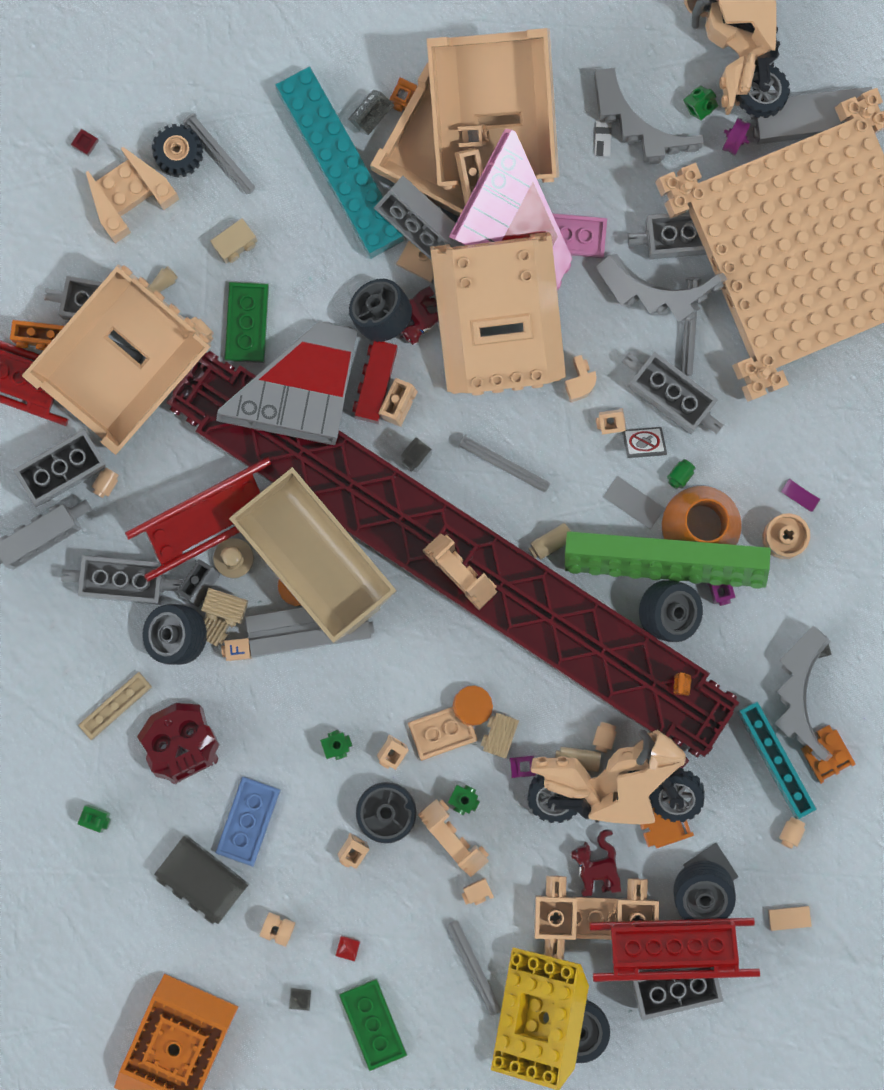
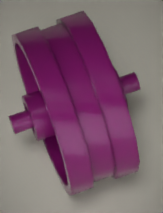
M737 118L732 129L730 128L729 131L725 129L723 133L727 134V140L722 150L728 151L735 156L740 145H744V143L749 144L746 133L751 123Z

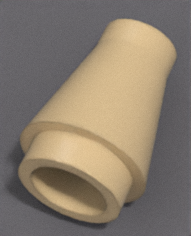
M167 266L165 269L162 268L148 287L153 292L155 290L161 292L176 283L175 280L178 276Z

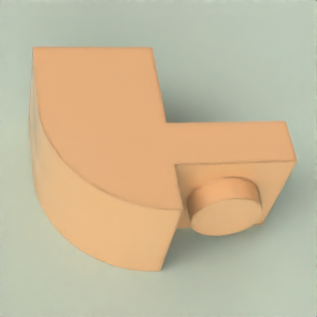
M582 355L573 358L578 377L567 380L564 383L570 403L587 397L592 392L596 383V371L587 372L590 368L587 360H583Z

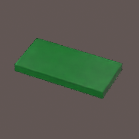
M229 282L225 361L265 363L269 284Z
M377 978L339 994L369 1071L407 1056Z

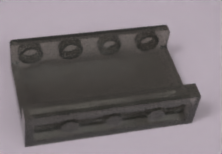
M187 834L182 837L154 874L157 876V882L164 887L167 885L173 889L172 893L179 899L185 898L189 902L188 906L196 912L199 910L205 914L204 918L211 924H219L250 885Z

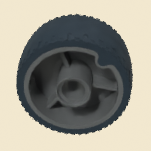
M380 278L367 282L355 292L349 304V315L353 324L363 336L374 342H384L395 338L408 326L412 317V306L407 295L394 281Z
M382 782L369 787L359 798L356 807V819L361 831L368 838L379 843H394L406 837L412 830L417 816L416 804L411 794L402 786L390 782ZM384 807H388L392 811V815L388 819L383 818L380 814L381 809Z

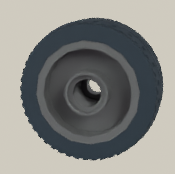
M670 580L656 582L642 596L639 604L640 623L646 632L659 640L668 642L685 641L694 635L700 626L703 615L702 600L697 591L685 583Z
M167 604L159 606L148 615L143 626L142 638L145 649L152 659L163 664L182 665L190 663L199 657L205 647L207 640L205 621L199 612L185 605Z
M711 861L690 863L679 872L675 879L673 888L674 902L680 916L684 920L724 919L732 914L736 902L735 886L729 872L721 865Z
M586 1000L582 1024L583 1031L580 1035L576 1063H587L598 1058L605 1051L610 1039V1025L606 1015L601 1008Z

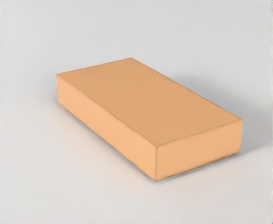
M809 906L768 910L771 931L812 927Z

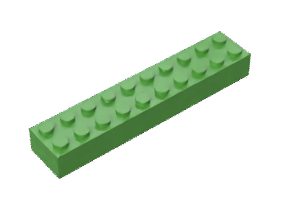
M567 531L565 571L573 574L581 572L591 575L605 574L612 577L629 576L633 579L642 577L650 578L651 580L666 579L677 582L690 581L694 584L702 582L712 585L726 584L733 587L750 586L754 589H760L767 586L771 548Z

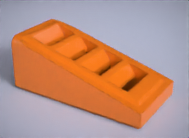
M678 673L675 675L673 693L688 696L690 694L691 676L686 673Z

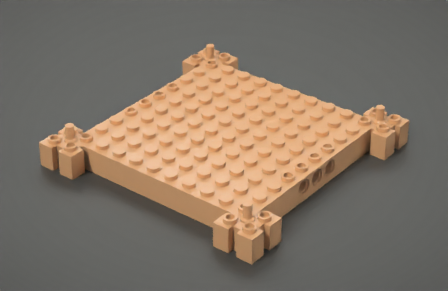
M877 88L862 93L858 98L853 97L838 104L835 110L840 122L847 121L700 183L697 181L702 176L696 162L681 168L677 172V177L674 172L659 177L655 181L660 195L664 196L667 194L669 199L664 205L670 219L685 213L687 210L689 211L715 275L724 273L727 278L723 282L724 287L721 290L750 357L732 365L737 379L744 378L746 386L741 388L747 402L766 395L765 388L770 393L789 385L784 371L777 372L776 368L884 323V154L875 134L884 130V111L879 109V105L883 101Z

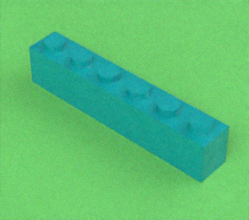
M758 701L738 710L737 713L794 817L800 819L817 810Z

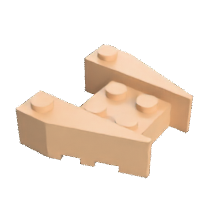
M124 147L121 150L128 160L97 181L94 180L89 171L86 172L100 223L115 244L131 233L121 216L152 195L163 210L180 200L166 177Z
M440 533L423 550L424 554L436 566H439L465 593V596L475 607L480 610L497 593L495 590L497 586L484 573L477 579L478 574L470 566L466 568L462 564V557L454 551V541L447 534L444 536Z
M435 799L418 816L430 833L433 834L456 861L458 866L472 877L489 862L487 859L489 854L482 846L478 848L475 845L468 850L470 848L469 843L463 836L460 839L455 834L457 829L450 821L445 822L450 816L447 812L450 808L443 800L438 801Z

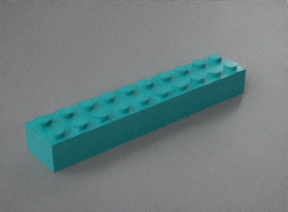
M309 66L275 84L281 100L369 258L372 259L405 241L404 235L374 209L383 196L311 67Z

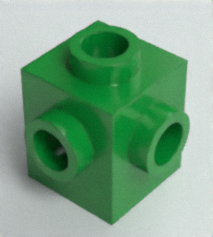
M701 85L683 99L690 115L699 120L710 115L719 106L715 99L717 96L714 91Z
M339 730L327 733L328 738L320 740L326 759L335 757L336 760L348 757L349 747L353 746L350 736H345V733H340ZM336 741H339L341 744L339 749L334 747Z
M456 785L448 803L455 806L454 811L464 815L465 812L470 814L471 810L475 812L480 801L477 800L478 795L475 794L476 790L468 785H465L464 788ZM464 796L469 798L466 804L461 802V798Z

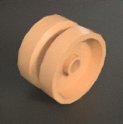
M792 513L781 514L770 520L765 526L762 534L764 547L771 548L770 554L773 557L791 559L801 554L807 548L810 541V529L800 516ZM785 534L788 535V539L786 540L783 538V535Z

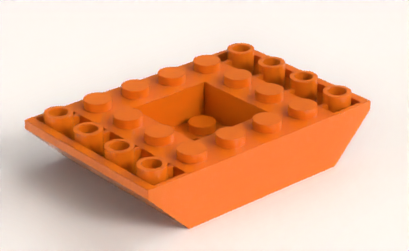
M164 974L152 996L121 1066L114 1088L118 1090H202L239 1006ZM171 1044L179 1046L180 1052L178 1055L170 1054L169 1046Z

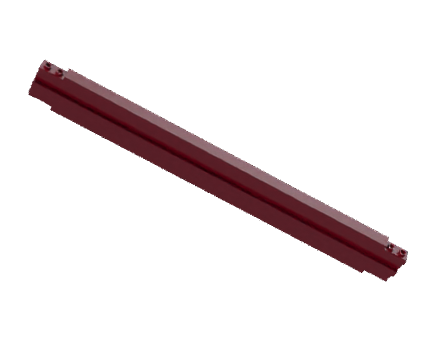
M208 351L176 386L172 398L167 401V404L170 406L169 410L177 416L182 414L187 417L185 421L196 427V425H199L196 429L198 435L247 467L268 457L271 465L256 473L271 483L275 482L293 467L350 535L649 732H652V734L653 731L658 730L667 737L671 736L675 744L680 747L684 744L690 748L688 752L697 758L699 756L705 757L713 749V744L732 717L734 708L740 702L736 700L737 696L727 690L725 693L720 690V685L711 679L709 682L706 681L710 674L709 672L340 430L338 431L336 444L330 445L216 421L218 409L256 377V375L241 365L235 372L234 366L226 361L224 364L217 360L219 357L216 354ZM440 533L444 536L447 534L454 541V551L462 557V564L466 568L470 566L478 574L477 579L484 573L497 586L495 588L497 593L480 610L475 607L465 596V593L441 568L436 566L424 554L423 550ZM678 673H686L691 676L690 694L688 696L673 693L674 679Z

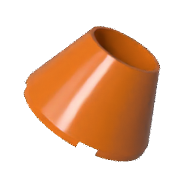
M694 486L679 492L666 506L662 519V534L664 539L737 545L742 528L740 513L732 499L724 492L709 486ZM706 506L717 513L721 521V531L717 539L703 541L696 538L690 532L687 526V515L691 508Z

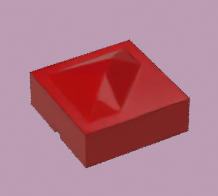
M341 936L335 956L355 962L361 941Z

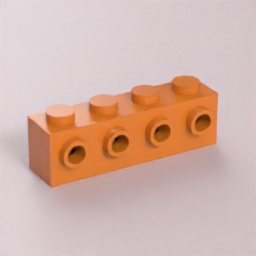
M12 320L10 340L16 344V347L28 348L29 345L36 346L38 350H44L64 326Z

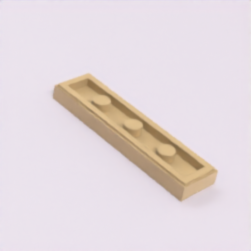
M138 672L78 726L90 740H93L152 688L151 684Z

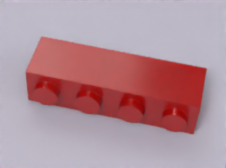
M375 341L373 345L369 344L367 356H370L369 362L364 363L362 374L365 375L364 381L359 383L357 393L360 394L359 400L354 402L352 412L355 413V419L379 424V411L386 397L398 350L396 344L383 341Z

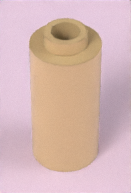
M563 523L531 542L529 551L532 556L542 560L565 546L567 531L571 532L568 526Z
M560 747V750H556L555 758L560 756L576 758L587 771H599L601 752Z

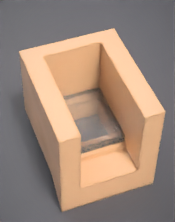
M485 125L458 127V131H462L463 143H459V147L485 146L486 141H489V130L485 129Z

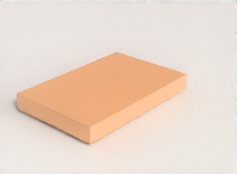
M453 707L408 723L421 761L478 741L473 726L460 722L461 720L454 714Z

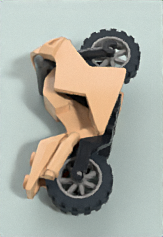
M684 0L687 10L692 13V28L697 29L700 16H706L705 28L708 39L722 49L729 46L739 55L737 60L726 66L719 80L720 89H723L721 103L722 107H725L726 115L730 114L735 103L742 110L745 109L747 114H753L756 118H760V116L763 118H769L770 115L775 116L783 109L790 94V88H788L790 85L789 80H786V75L783 72L781 73L779 68L774 67V61L780 55L778 51L780 41H777L776 38L778 27H776V0ZM769 95H775L776 98L771 100Z
M640 730L639 736L643 740V748L627 747L618 749L608 760L606 769L596 778H591L576 758H567L565 756L558 758H533L531 772L538 775L532 779L529 785L527 801H529V808L533 810L532 813L535 816L538 815L539 819L543 821L548 820L549 823H554V821L563 823L564 820L567 819L568 821L572 819L573 815L579 813L585 819L595 820V823L604 821L623 824H649L655 822L654 812L657 815L660 814L664 820L669 819L670 822H685L686 819L691 820L695 818L696 814L698 815L701 812V807L703 808L705 791L704 785L700 783V778L697 775L694 776L693 772L689 770L684 771L683 768H679L685 764L686 755L672 739L658 730L653 731L652 738L645 730ZM540 793L548 797L542 799ZM662 793H666L668 797L663 798ZM684 798H691V799H690V801L687 802Z

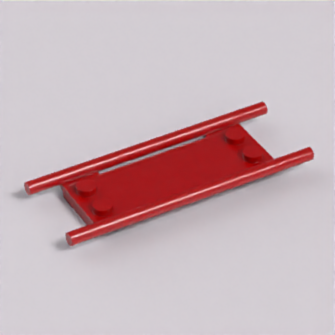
M0 340V349H3L0 350V392L26 401L27 404L0 395V403L67 426L69 419L50 412L55 399L41 387L35 388L22 377L40 354Z
M268 457L125 532L129 540L145 531L161 563V566L144 574L147 582L240 533L234 526L183 554V551L233 525L229 518L260 494L253 474L271 465Z
M754 918L590 922V931L611 930L614 973H593V982L760 977L759 968L739 969L735 928L736 926H755ZM706 967H713V969H714V970L639 972V969L706 968Z

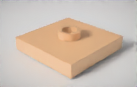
M408 241L396 265L432 283L434 279L432 261L412 242Z

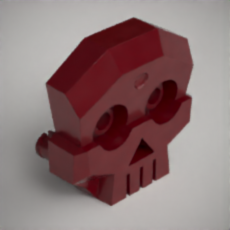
M174 703L149 717L137 736L147 752L146 760L151 772L156 777L169 780L173 784L180 783L182 780L213 766V762L215 764L218 762V756L215 753L220 744L214 731L207 725L204 709L199 704ZM191 730H194L192 735H188ZM167 744L166 748L161 749L162 745Z

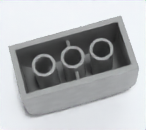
M84 429L14 469V472L34 506L38 507L105 468V463Z
M706 967V968L647 969V970H643V971H640V972H654V971H688V970H714V969H713V967ZM718 978L632 981L642 1020L723 1002Z

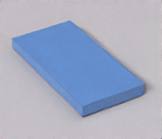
M242 777L215 853L254 867L281 790Z

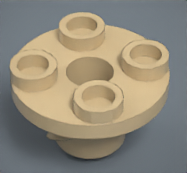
M230 538L217 546L213 560L216 569L223 576L236 579L249 572L253 565L254 555L246 542L241 539Z

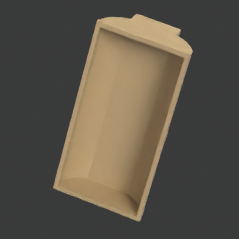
M293 467L229 518L333 644L345 635H350L377 613L380 607L397 592Z

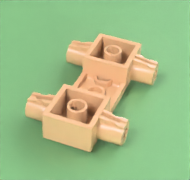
M546 876V896L535 895L534 937L535 939H545L544 955L558 959H564L565 940H576V938L611 940V930L590 931V922L632 921L636 915H639L638 917L642 918V921L659 920V901L657 899H647L648 879L628 878L627 898L566 896L567 877ZM557 912L558 915H561V918L557 919V922L554 923L550 916Z

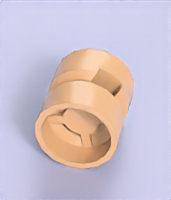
M269 912L262 927L260 937L269 941L275 939V943L286 947L296 923L286 918L281 920L280 916ZM274 926L279 927L277 932L273 930Z

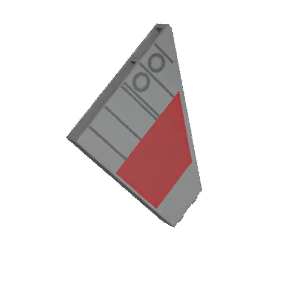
M318 322L220 407L216 421L335 445L357 330L349 326H336L330 322Z

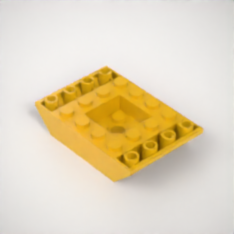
M512 947L491 1065L492 1071L555 1090L561 1089L575 1069L589 984L581 964ZM545 1013H547L549 1016V1020L547 1023H545L543 1020V1016Z

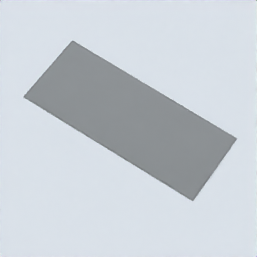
M619 476L616 477L603 496L649 529L653 527L665 509Z

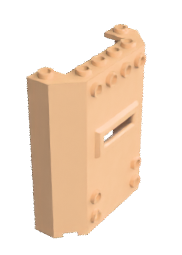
M542 28L520 32L451 38H428L427 50L438 186H443L444 190L456 189L455 185L461 184L455 152L472 148L479 149L482 169L484 170L505 129L516 132L536 179H542V183L554 182V178L559 177L550 29ZM520 114L521 123L485 126V129L489 130V141H486L485 146L459 147V143H463L462 131H458V127L478 126V117ZM472 131V141H479L478 131Z
M427 63L418 78V87L384 148H379L370 167L371 171L394 183L404 176L435 205L459 217L465 207L461 184L455 185L456 189L444 190L443 186H438L429 64ZM520 114L478 117L479 125L485 126L521 123Z
M550 232L530 234L529 238L451 247L450 244L430 247L447 392L452 394L472 393V395H482L484 391L500 393L508 388L517 391L524 389L525 386L540 388L543 387V384L560 381L566 377L552 235ZM523 323L524 331L482 337L480 335V328Z
M119 264L22 375L35 388L41 387L96 433L101 438L100 442L115 455L211 347L210 339L194 327L196 324L190 318L186 317L184 319L179 314L180 310L172 303L168 305L164 301L165 297L159 291L155 290L153 292L148 287L150 284L140 276L138 279L125 265L120 266ZM113 330L146 357L142 364L138 363L108 337Z

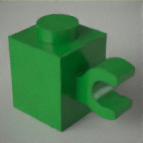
M85 805L77 825L102 833L104 829L107 830L111 823L110 813L90 805Z

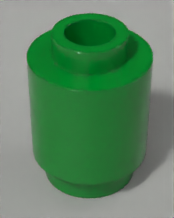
M683 459L681 462L679 461L667 476L669 485L675 489H678V487L683 489L694 475L695 466L686 459Z

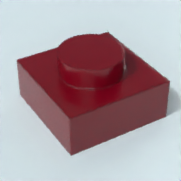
M81 128L71 146L89 157L99 140Z

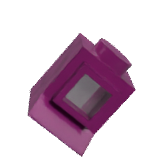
M534 756L509 758L511 778L536 776V773L531 772Z

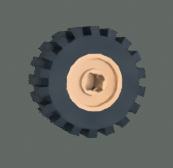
M172 124L170 128L167 125L164 127L165 130L163 132L159 130L158 137H154V144H152V154L159 168L163 172L165 171L167 175L171 176L172 174L178 178L179 175L186 177L187 173H194V169L199 168V162L203 159V148L197 134L191 128H186L182 124H180V127L177 124Z

